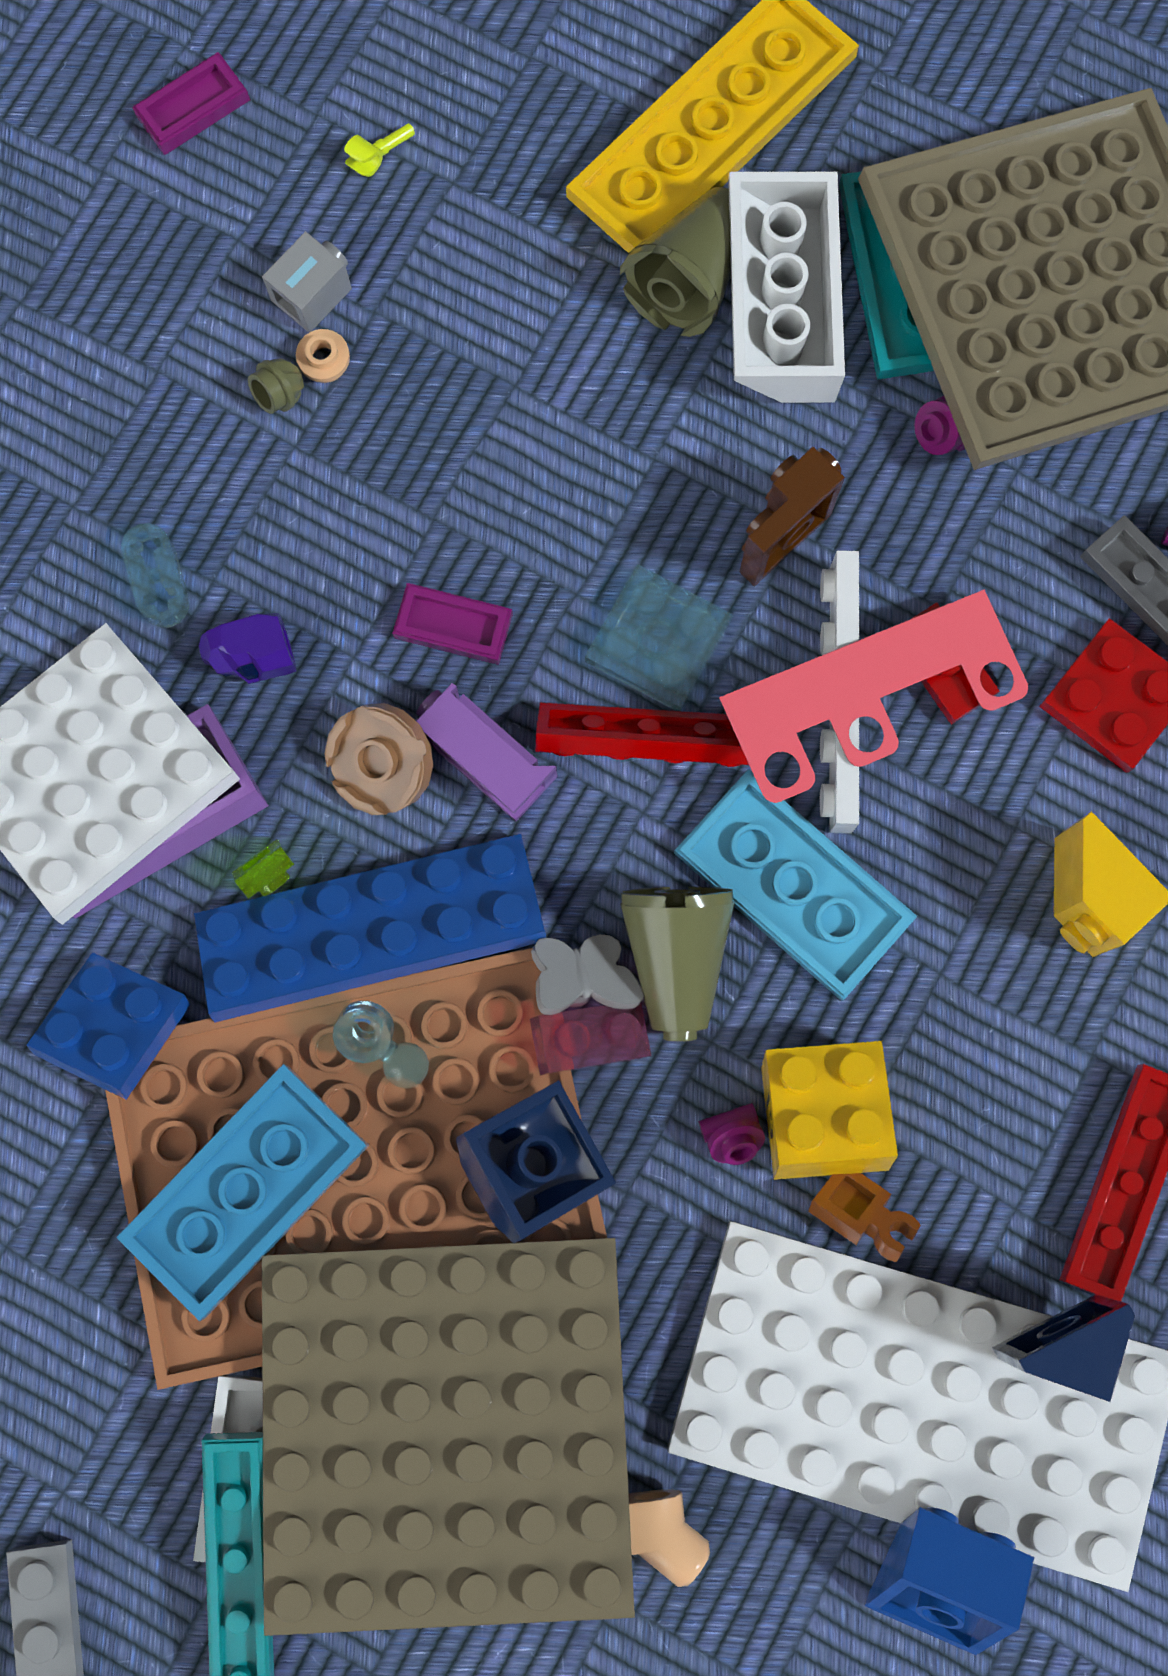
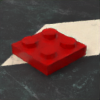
M1109 618L1039 707L1123 771L1129 773L1135 768L1168 725V662Z

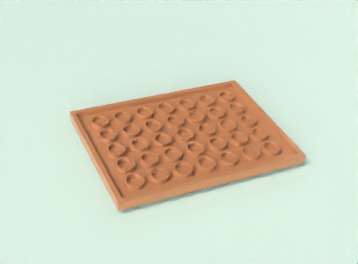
M533 948L410 974L215 1023L209 1018L177 1025L127 1100L105 1090L128 1224L138 1216L269 1078L285 1064L369 1146L266 1255L512 1243L493 1224L460 1162L456 1138L558 1080L581 1119L559 1013L544 1015L537 1006L536 981L541 971L532 959L531 950ZM598 1195L516 1243L607 1238ZM134 1256L157 1390L262 1367V1259L204 1320L199 1321Z

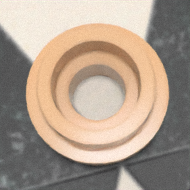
M318 329L309 332L300 340L296 349V361L299 369L307 378L316 382L329 383L337 380L346 371L350 361V352L346 341L341 335L332 330ZM328 348L331 350L330 355L325 359L319 360L313 357V354L319 349Z

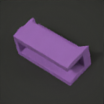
M453 683L443 693L439 690L432 692L422 702L416 712V715L419 716L417 722L424 731L430 746L515 822L558 777L557 766H538V760L470 699L464 694L459 697L457 687Z

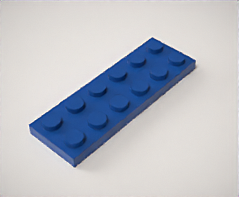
M521 834L194 913L208 1014L214 1023L536 944L539 939L546 938Z

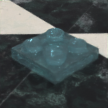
M637 564L585 655V662L676 711H682L731 623L733 614Z

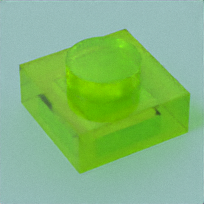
M276 839L234 870L232 874L235 883L248 899L258 891L263 896H267L290 878L287 870L294 863L291 856Z

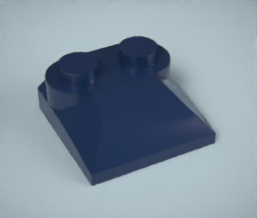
M559 1080L456 1138L460 1162L493 1224L513 1244L616 1184L615 1179Z

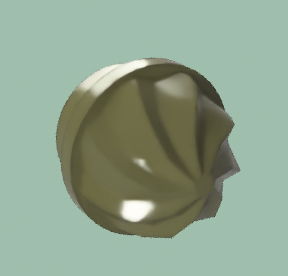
M282 358L263 360L257 364L256 372L248 376V386L252 396L258 405L269 414H273L278 410L287 412L292 409L299 400L301 390L304 388L302 373L298 367Z

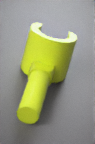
M408 123L383 139L380 138L374 144H371L360 135H354L344 148L345 153L350 156L345 161V164L363 176L370 177L374 175L381 165L383 156L389 153V150L415 135L412 125Z

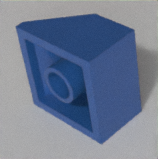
M920 1507L900 1524L870 1589L865 1607L977 1655L1019 1630L1035 1557L1015 1549V1543L1003 1535L992 1532L980 1534L960 1525L959 1519L948 1511L934 1507L925 1509Z

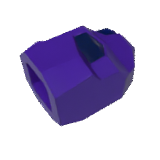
M279 613L256 614L224 623L206 631L200 638L199 650L201 658L205 664L212 666L217 674L223 676L235 675L251 684L285 676L297 671L288 633Z

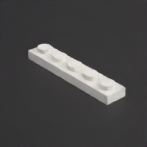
M836 551L830 569H822L820 598L821 602H830V622H822L821 655L859 641V551ZM859 718L853 721L849 729L851 743L858 750ZM830 722V729H822L820 736L821 763H829V784H822L820 789V816L829 817V833H852L859 825V767L852 765L848 761Z

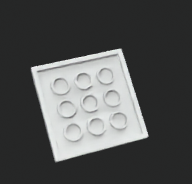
M107 623L0 707V851L52 917L62 925L240 780L233 769Z

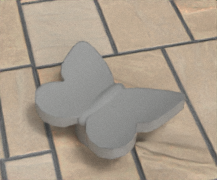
M599 934L585 940L579 949L575 948L572 950L560 940L553 938L539 939L531 950L534 963L541 971L536 981V1000L540 1012L544 1015L557 1014L568 1007L583 1006L591 997L597 1002L615 1009L636 1008L643 1000L644 994L632 972L624 966L616 965L621 952L619 941L610 935Z

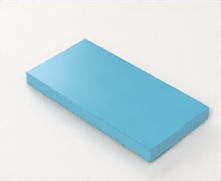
M749 769L674 851L677 857L711 887L733 889L734 907L840 1001H843L917 917L786 801L773 803L766 800L753 773Z

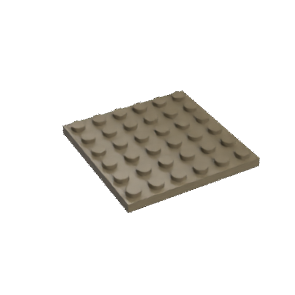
M1152 88L863 167L858 178L974 470L1168 410V126Z
M615 1238L266 1255L262 1257L264 1636L635 1618Z

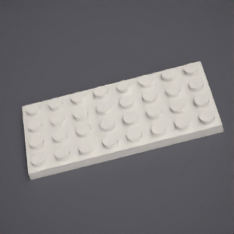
M729 1221L667 1452L898 1523H902L920 1507L923 1509L928 1507L943 1509L955 1515L959 1519V1524L980 1534L992 1532L1009 1538L1015 1543V1549L1035 1557L1033 1564L1128 1592L1168 1421V1350L1128 1339L1111 1402L1025 1373L997 1358L992 1347L1052 1317L1050 1315Z

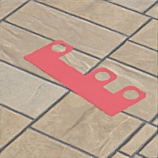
M984 589L721 696L719 699L762 795L766 800L778 803L809 790L815 783V773L797 735L800 731L830 720L848 761L854 766L862 767L893 754L898 748V737L880 698L958 665L962 666L980 706L989 711L999 709L1025 697L1028 692V683ZM1000 662L1006 665L1012 672L1014 682L1008 694L1001 697L992 696L982 687L980 674L988 663ZM871 717L881 725L884 737L881 746L877 750L863 752L851 743L849 729L857 718ZM776 752L791 754L799 764V778L794 785L788 788L774 786L765 775V763Z

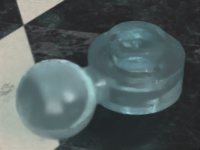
M356 1001L347 1005L341 1011L333 1029V1041L337 1050L344 1057L358 1063H370L380 1059L383 1062V1071L387 1080L398 1088L409 1089L416 1087L426 1078L429 1070V1060L425 1051L416 1044L409 1042L397 1044L392 1040L394 1022L385 1008L371 1001ZM366 1022L372 1025L375 1030L364 1031L357 1023Z

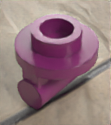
M942 396L937 400L925 403L919 409L914 425L917 440L922 448L933 455H943L954 450L959 452L965 450L945 397Z
M753 1103L698 1121L704 1141L708 1144L711 1157L720 1163L731 1165L744 1164L756 1156L765 1141V1135L759 1124Z

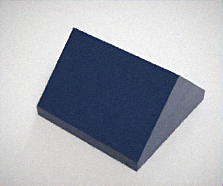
M1095 1294L992 1348L998 1359L1025 1373L1111 1402L1135 1314L1128 1303Z

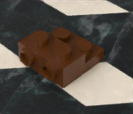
M812 447L800 459L795 455H791L771 475L772 488L765 497L768 501L767 507L747 527L746 532L749 536L741 548L744 554L739 572L754 587L831 516L845 477L841 474L842 470L838 461L827 450Z

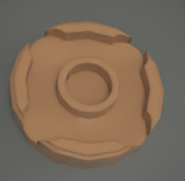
M386 703L365 704L341 716L328 734L324 754L326 766H331V771L335 778L331 782L337 793L353 808L371 815H386L397 812L418 801L429 786L433 768L431 746L420 724L404 710Z

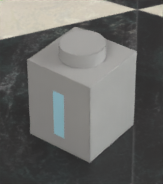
M306 231L262 276L271 301L307 332H311L352 289L346 269L348 261L345 256L329 241L325 240L320 244Z

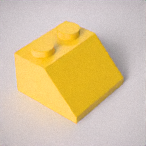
M1092 811L1054 838V917L1063 925L1060 928L1061 935L1078 952L1084 954L1087 951L1092 957L1125 945L1168 905V890Z

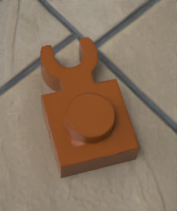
M862 1173L833 1174L812 1200L808 1210L812 1215L855 1245L867 1234L874 1239L877 1251L884 1258L893 1262L898 1261L905 1247L900 1242L894 1240L890 1232H900L906 1238L913 1240L921 1226L912 1215L903 1211L891 1212L885 1208L891 1193Z

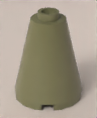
M724 187L710 189L633 248L620 266V275L625 272L628 281L623 287L627 299L637 312L654 326L666 330L671 324L684 328L681 336L691 337L704 333L716 319L731 279L729 189Z
M688 886V889L653 887L625 890L621 893L622 903L620 905L644 994L651 1028L663 1031V1040L666 1041L696 1040L697 1031L709 1027L735 903L733 901V889Z

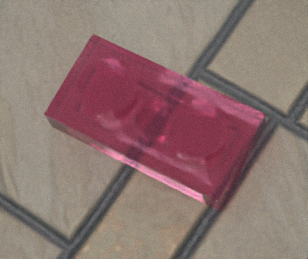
M641 1002L636 1008L615 1009L604 1005L564 1011L553 1015L543 1014L530 1018L540 1076L639 1060L652 1056Z

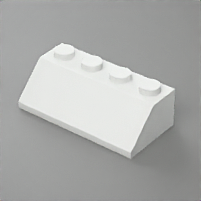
M729 172L734 381L781 403L835 402L845 377L837 172Z

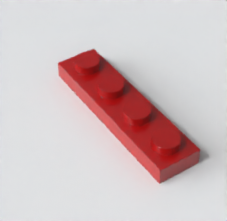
M540 702L535 752H547L559 756H572L575 754L608 756L616 760L642 758L664 760L669 763H683L685 761L718 763L727 767L749 765L727 714Z
M1146 1064L1137 1065L1059 1280L1094 1295L1122 1301L1168 1172V1073Z

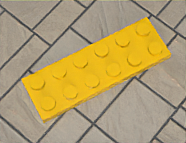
M761 0L566 186V197L629 253L710 189L723 187L728 182L729 172H738L856 58L859 45L807 0Z

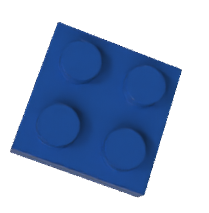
M92 952L26 1046L35 1056L127 1100L189 1008L190 1003L184 994Z

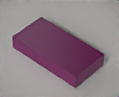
M217 52L132 108L140 123L162 153L166 155L250 101L247 89L221 54Z
M407 583L392 634L394 639L499 665L513 612L510 608Z

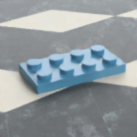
M283 1064L116 1238L199 1321H202L367 1149L369 1144L288 1065Z

